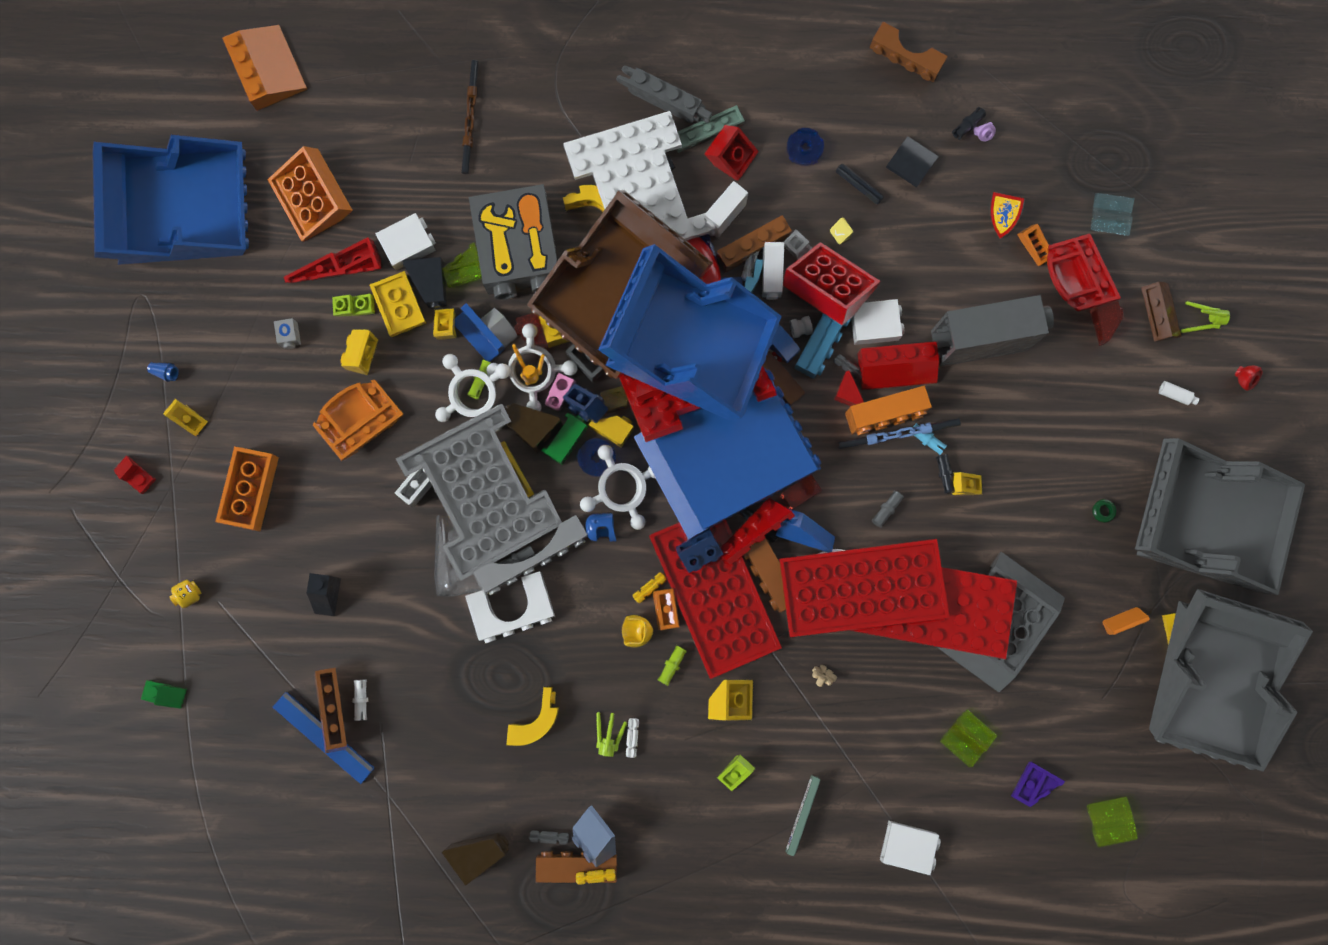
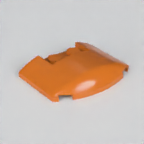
M371 380L372 383L361 384L359 382L337 393L323 406L319 412L320 415L317 422L315 423L314 421L313 427L341 461L356 454L359 449L387 428L390 429L404 415L376 380Z

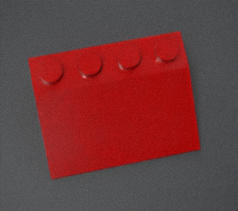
M821 242L786 269L783 280L785 288L841 325H844L855 315L880 284V280Z

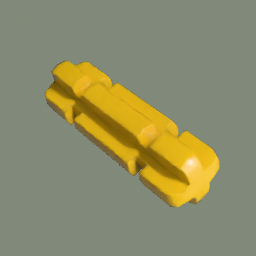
M659 572L654 576L655 579H651L640 588V591L634 593L633 598L638 603L645 600L644 597H648L653 593L652 591L659 588L660 584L662 585L666 582L667 579L663 573Z
M614 869L576 873V883L578 885L585 884V882L589 884L604 882V880H607V882L614 881L616 879Z

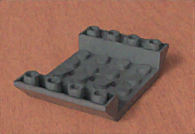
M1002 552L998 554L989 567L991 570L987 575L1017 580L1006 659L937 647L997 692L1003 690L1017 676L1060 614L1065 597ZM1019 627L1025 630V636L1022 639L1016 636V630Z

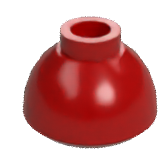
M1255 365L1240 366L1235 376L1238 377L1240 386L1244 390L1249 391L1257 385L1263 371L1261 367Z

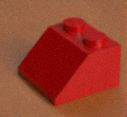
M724 125L704 155L715 167L739 181L759 151L739 127Z

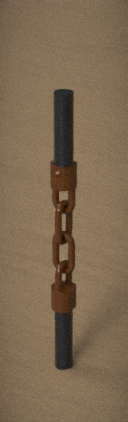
M476 60L471 61L470 82L467 89L468 107L465 119V136L463 137L462 144L464 147L462 174H469L470 152L473 145L472 130L474 128V106L478 90L476 86L479 64ZM468 119L471 120V128L468 126Z

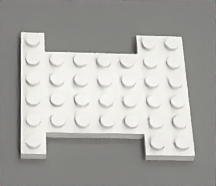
M670 111L563 143L574 179L577 180L593 175L604 210L618 190H625L683 239L689 240L711 233V229L705 225L706 220L704 216L706 213L687 218L665 152L682 148V144Z

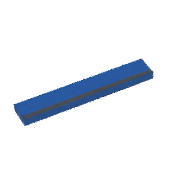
M285 692L273 708L325 753L321 720L291 694ZM348 744L346 750L325 753L360 784L375 769L374 766Z

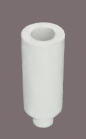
M1164 381L1160 386L1159 394L1186 405L1190 403L1197 405L1199 402V398L1194 396V392Z

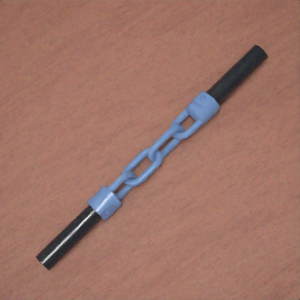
M960 418L932 424L925 423L914 428L907 427L888 433L869 434L866 437L840 441L838 444L839 449L864 444L872 445L888 439L910 437L919 433L928 434L936 430L961 426ZM910 430V434L902 435L901 431ZM883 435L884 439L878 440L877 436Z

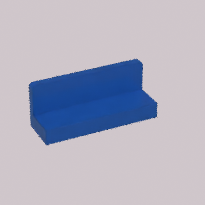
M466 303L461 307L463 312L455 318L454 325L486 361L491 362L505 350V347Z

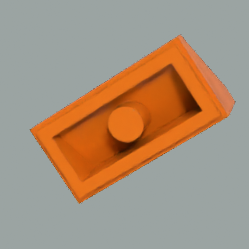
M674 589L652 591L658 629L665 630L679 627Z
M1135 607L1103 620V625L1107 634L1115 635L1145 623L1150 618L1141 609Z

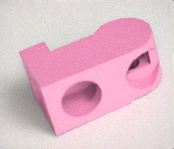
M558 373L549 391L545 405L559 412L565 403L562 397L576 381Z

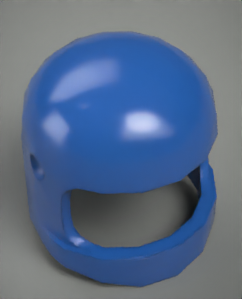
M596 513L587 518L585 529L590 540L598 541L600 537H609L610 542H616L613 513Z

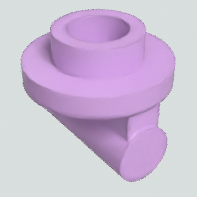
M992 122L973 129L974 135H977L984 142L992 139L996 132Z

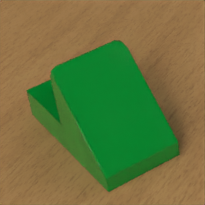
M146 680L141 700L153 702L154 705L181 709L187 689Z

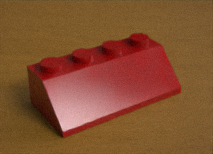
M937 341L861 348L857 353L862 390L937 383L939 367Z

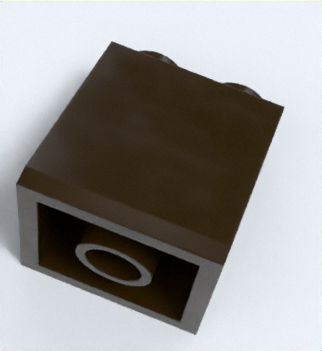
M515 403L505 407L511 422L505 425L537 454L563 427L561 420L556 416Z
M495 833L450 844L441 853L466 886L505 856L509 851L508 846L510 844L505 836Z

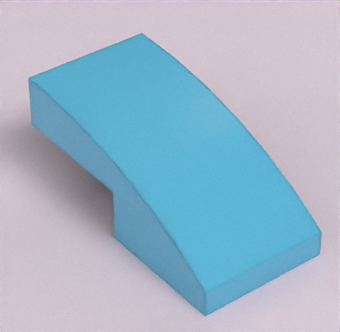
M756 259L753 277H746L745 288L753 293L758 283L763 260Z

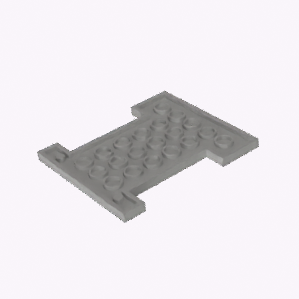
M499 404L395 458L405 477L421 468L427 474L459 535L443 544L442 548L460 581L485 565L496 562L550 532L562 523L546 490L528 498L494 431L511 422L503 404Z

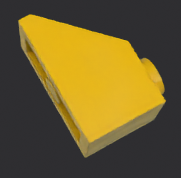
M614 416L600 419L597 423L592 421L589 423V427L620 448H622L634 430L633 425H631L632 421L624 416L622 418Z

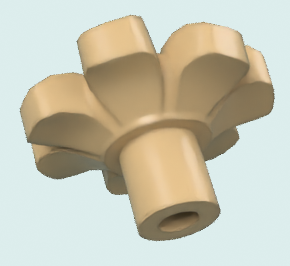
M825 665L815 666L812 670V676L817 679L816 684L819 687H822L824 683L831 686L837 679V676L833 674L834 672L830 669L826 670L827 667Z

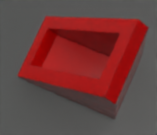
M848 370L842 377L834 400L848 406L864 403L850 370Z

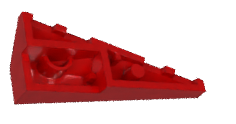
M367 237L336 254L331 252L283 278L286 283L379 270L381 269V257L374 241Z

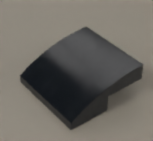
M907 136L886 168L917 188L938 156Z

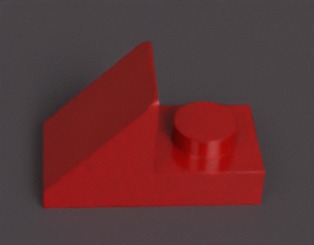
M127 455L114 469L120 480L126 481L141 494H144L156 481L154 477Z

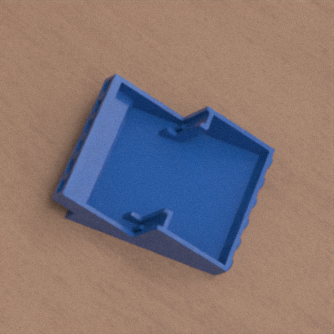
M170 135L167 149L94 142L95 258L118 259V265L242 256L249 247V240L245 238V231H248V220H245L248 207L247 202H244V196L247 194V185L243 184V178H246V167H243L246 151L242 149V142Z
M654 244L643 248L598 350L609 357L605 366L727 420L741 419L746 412L747 403L752 396L753 388L759 378L762 365L766 361L767 352L772 345L773 337L779 327L782 316L732 277L706 284Z
M764 368L777 395L758 402L754 393H752L746 406V412L741 419L727 420L699 408L679 416L683 427L682 430L645 442L642 433L634 436L688 539L718 525L753 504L764 502L768 498L821 470L819 457L817 454L812 453L810 449L812 445L807 437L804 438L802 435V426L798 420H794L792 417L793 410L788 403L785 404L782 398L784 394L779 386H775L773 382L774 376L769 369L766 370Z

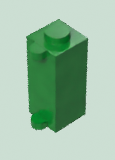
M567 413L565 417L568 419L547 449L543 447L541 450L561 465L564 464L588 429L585 424L586 421L578 415L574 417Z

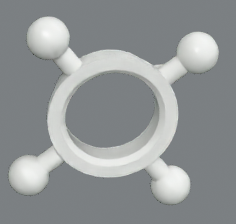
M528 323L522 329V333L526 337L527 346L518 349L521 356L525 353H535L540 356L544 354V360L548 366L547 377L542 384L537 386L523 384L515 372V365L518 360L515 353L509 361L508 366L511 371L509 376L517 388L529 393L530 401L526 407L541 411L542 407L541 403L537 400V392L543 391L550 386L556 372H564L568 376L574 375L577 372V364L574 361L568 360L564 364L556 365L552 355L546 349L534 345L537 327L534 324ZM491 363L486 369L488 376L495 372L499 364Z
M453 354L445 355L442 363L445 368L453 371L455 377L452 379L448 391L451 404L448 407L437 409L435 413L437 420L440 422L448 421L451 413L455 410L467 417H476L490 410L496 399L494 382L499 378H507L511 372L510 367L507 364H499L495 372L488 376L476 369L461 371L457 365V357ZM468 376L478 377L488 386L489 399L480 409L466 407L459 398V384ZM500 427V428H498V429H496V430H494V431H495V432L500 431V430L502 429V427Z
M602 445L598 449V455L602 460L606 461L608 468L600 477L598 485L599 495L593 498L584 497L580 501V507L585 512H591L596 504L603 501L612 510L620 512L629 511L632 517L630 520L631 526L636 530H640L645 526L646 521L642 515L638 514L636 507L645 496V480L650 477L655 478L650 467H648L647 471L641 473L633 465L626 463L615 464L612 458V447ZM618 470L629 472L634 477L637 485L635 496L625 504L612 502L605 490L608 477Z

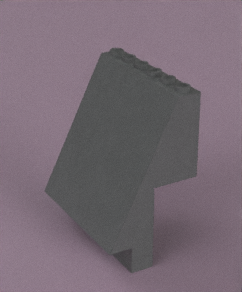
M1179 438L1163 439L1135 547L1137 555L1259 593L1278 595L1305 484L1258 461H1225Z
M1197 589L1190 604L1179 601L1149 727L1154 739L1162 744L1169 743L1179 749L1186 748L1196 754L1203 753L1216 760L1220 758L1233 765L1240 764L1250 770L1257 769L1264 772L1298 713L1282 696L1279 690L1313 631L1304 622Z

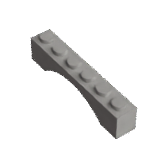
M575 515L559 524L550 543L535 556L513 564L489 563L473 572V576L484 595L489 593L491 596L501 590L500 586L504 584L509 586L518 580V576L522 574L527 576L534 572V567L539 564L545 566L552 561L551 558L555 555L560 557L566 554L571 546L574 545L576 548L585 543L584 539H586L588 534Z

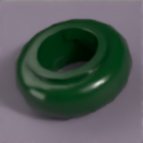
M1107 499L1097 501L1092 508L1094 518L1102 523L1112 521L1117 512L1114 503ZM1103 505L1109 510L1107 516H1103L1100 513V507Z

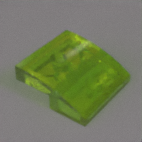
M965 710L945 733L940 742L970 768L974 766L982 753L988 750L997 735L969 710Z
M1127 797L1088 804L1086 806L1093 824L1092 831L1098 847L1138 839Z

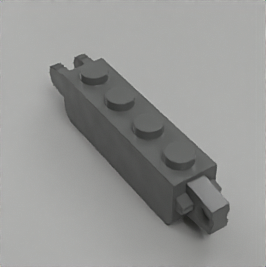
M624 65L621 70L631 78L628 79L621 75L616 78L617 82L628 87V91L631 94L666 112L670 111L672 115L688 123H694V121L698 120L708 123L712 117V112L705 109L706 106L702 104L701 99L637 67L633 69Z

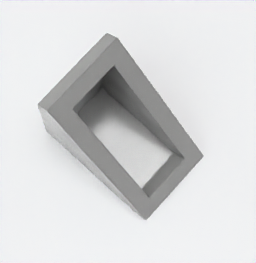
M495 308L481 318L504 347H507L519 337L506 318Z

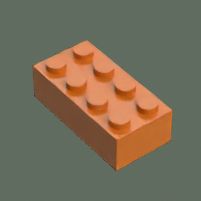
M924 385L850 406L845 415L851 434L857 433L858 436L868 434V431L874 428L876 431L887 428L892 423H894V426L905 423L910 418H912V421L921 419L932 406Z
M234 446L215 522L261 532L279 457L270 453Z

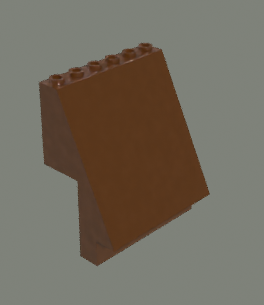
M618 190L578 247L564 251L527 305L531 308L532 313L546 320V324L549 327L558 330L562 338L571 341L579 352L588 355L592 363L601 366L609 377L617 379L623 373L605 366L609 357L598 349L643 248L655 244L702 281L704 280L702 277L712 266L713 262L627 191Z

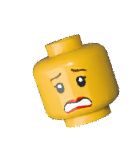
M184 580L171 588L173 595L169 597L175 606L180 605L182 608H187L199 601V595L202 593L194 581Z

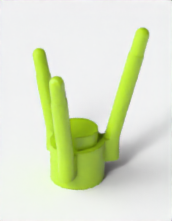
M1187 301L1186 305L1200 308L1202 313L1209 314V321L1212 324L1181 329V333L1211 328L1219 329L1221 325L1228 324L1230 312Z
M597 712L596 748H599L598 754L613 757L614 751H618L627 722L623 723L614 743V740L611 739L615 714L611 713L607 737L602 740L600 712Z

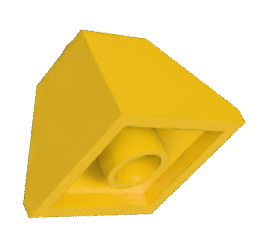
M723 680L709 698L708 719L752 720L753 680Z

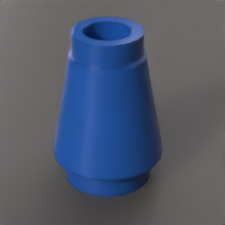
M151 362L147 367L148 373L166 382L175 381L179 374L178 368L172 363Z

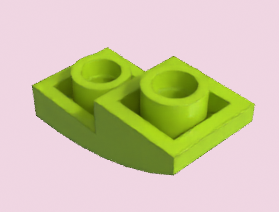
M372 294L332 297L333 316L375 314L374 295Z

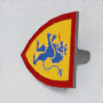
M993 192L991 219L1000 239L1009 234L1017 225L1023 212L1025 198Z

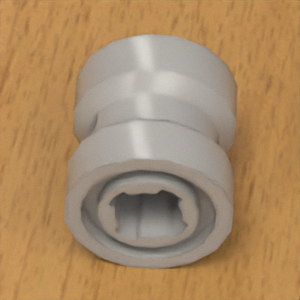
M809 316L802 317L801 320H790L793 338H798L803 334H813Z

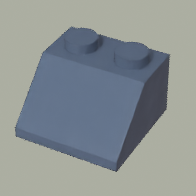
M591 805L573 827L572 840L578 848L581 847L583 849L586 860L589 863L592 862L595 867H598L616 854L615 835Z

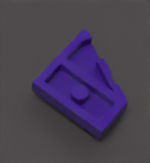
M1029 761L1011 797L1031 807L1039 799L1049 795L1056 787L1063 785L1065 781Z

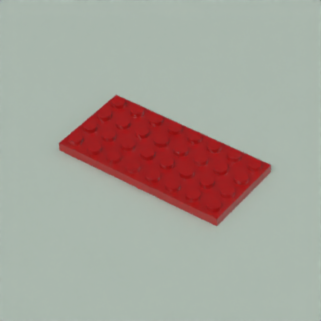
M726 520L710 528L720 547L733 536ZM680 522L649 535L670 587L674 589L676 601L710 679L782 648L742 556L731 565L722 558H719L714 562L703 565L698 571L688 573L676 550L678 545L689 540Z
M937 539L779 559L790 638L950 618Z
M942 567L949 619L850 631L1005 660L1017 580Z

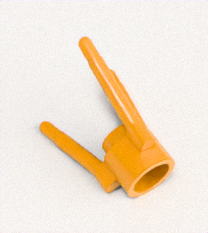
M513 344V350L523 370L520 374L521 378L525 381L526 385L536 383L539 375L542 374L545 355H541L537 369L532 365L526 366L516 345Z

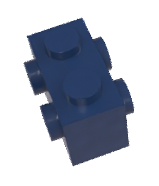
M575 383L562 397L569 405L568 409L575 415L579 413L580 417L587 422L591 420L597 423L608 410L604 405L605 400L598 394L594 395L589 389L582 388Z
M710 528L676 547L678 556L688 573L700 570L703 565L714 562L723 555L721 547Z

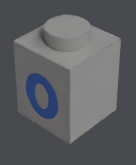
M293 318L274 321L276 341L279 346L284 349H293L296 345H301L298 323Z

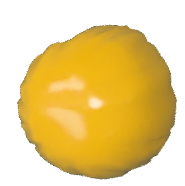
M638 615L626 616L622 626L625 646L640 647L647 644L653 635V628L650 622Z

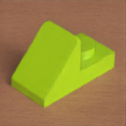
M737 755L718 776V779L733 791L754 771L755 767L741 755Z

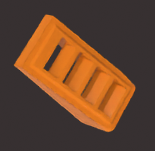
M1038 224L1031 225L1017 234L1038 266L1047 262L1049 244ZM1035 239L1038 240V242H1036L1035 244H1032V241H1033V240H1035ZM1041 245L1042 248L1036 251L1035 248ZM1045 251L1047 254L1040 258L1039 255Z

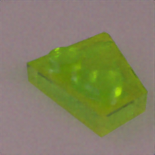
M471 243L469 245L470 248L463 254L460 253L453 262L448 263L443 268L448 288L482 279L475 243Z

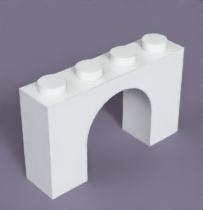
M539 571L521 577L528 598V605L523 616L512 622L502 621L494 614L488 594L484 595L482 590L465 596L479 641L484 640L485 643L496 640L495 636L503 634L504 637L515 634L514 630L522 628V631L534 628V623L540 622L543 625L552 622L551 618L555 617V613L542 572Z

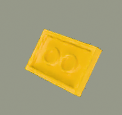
M405 271L370 284L390 337L426 324Z

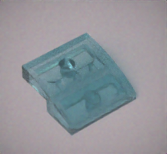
M1095 193L1091 230L1129 236L1133 220L1131 213L1135 198Z

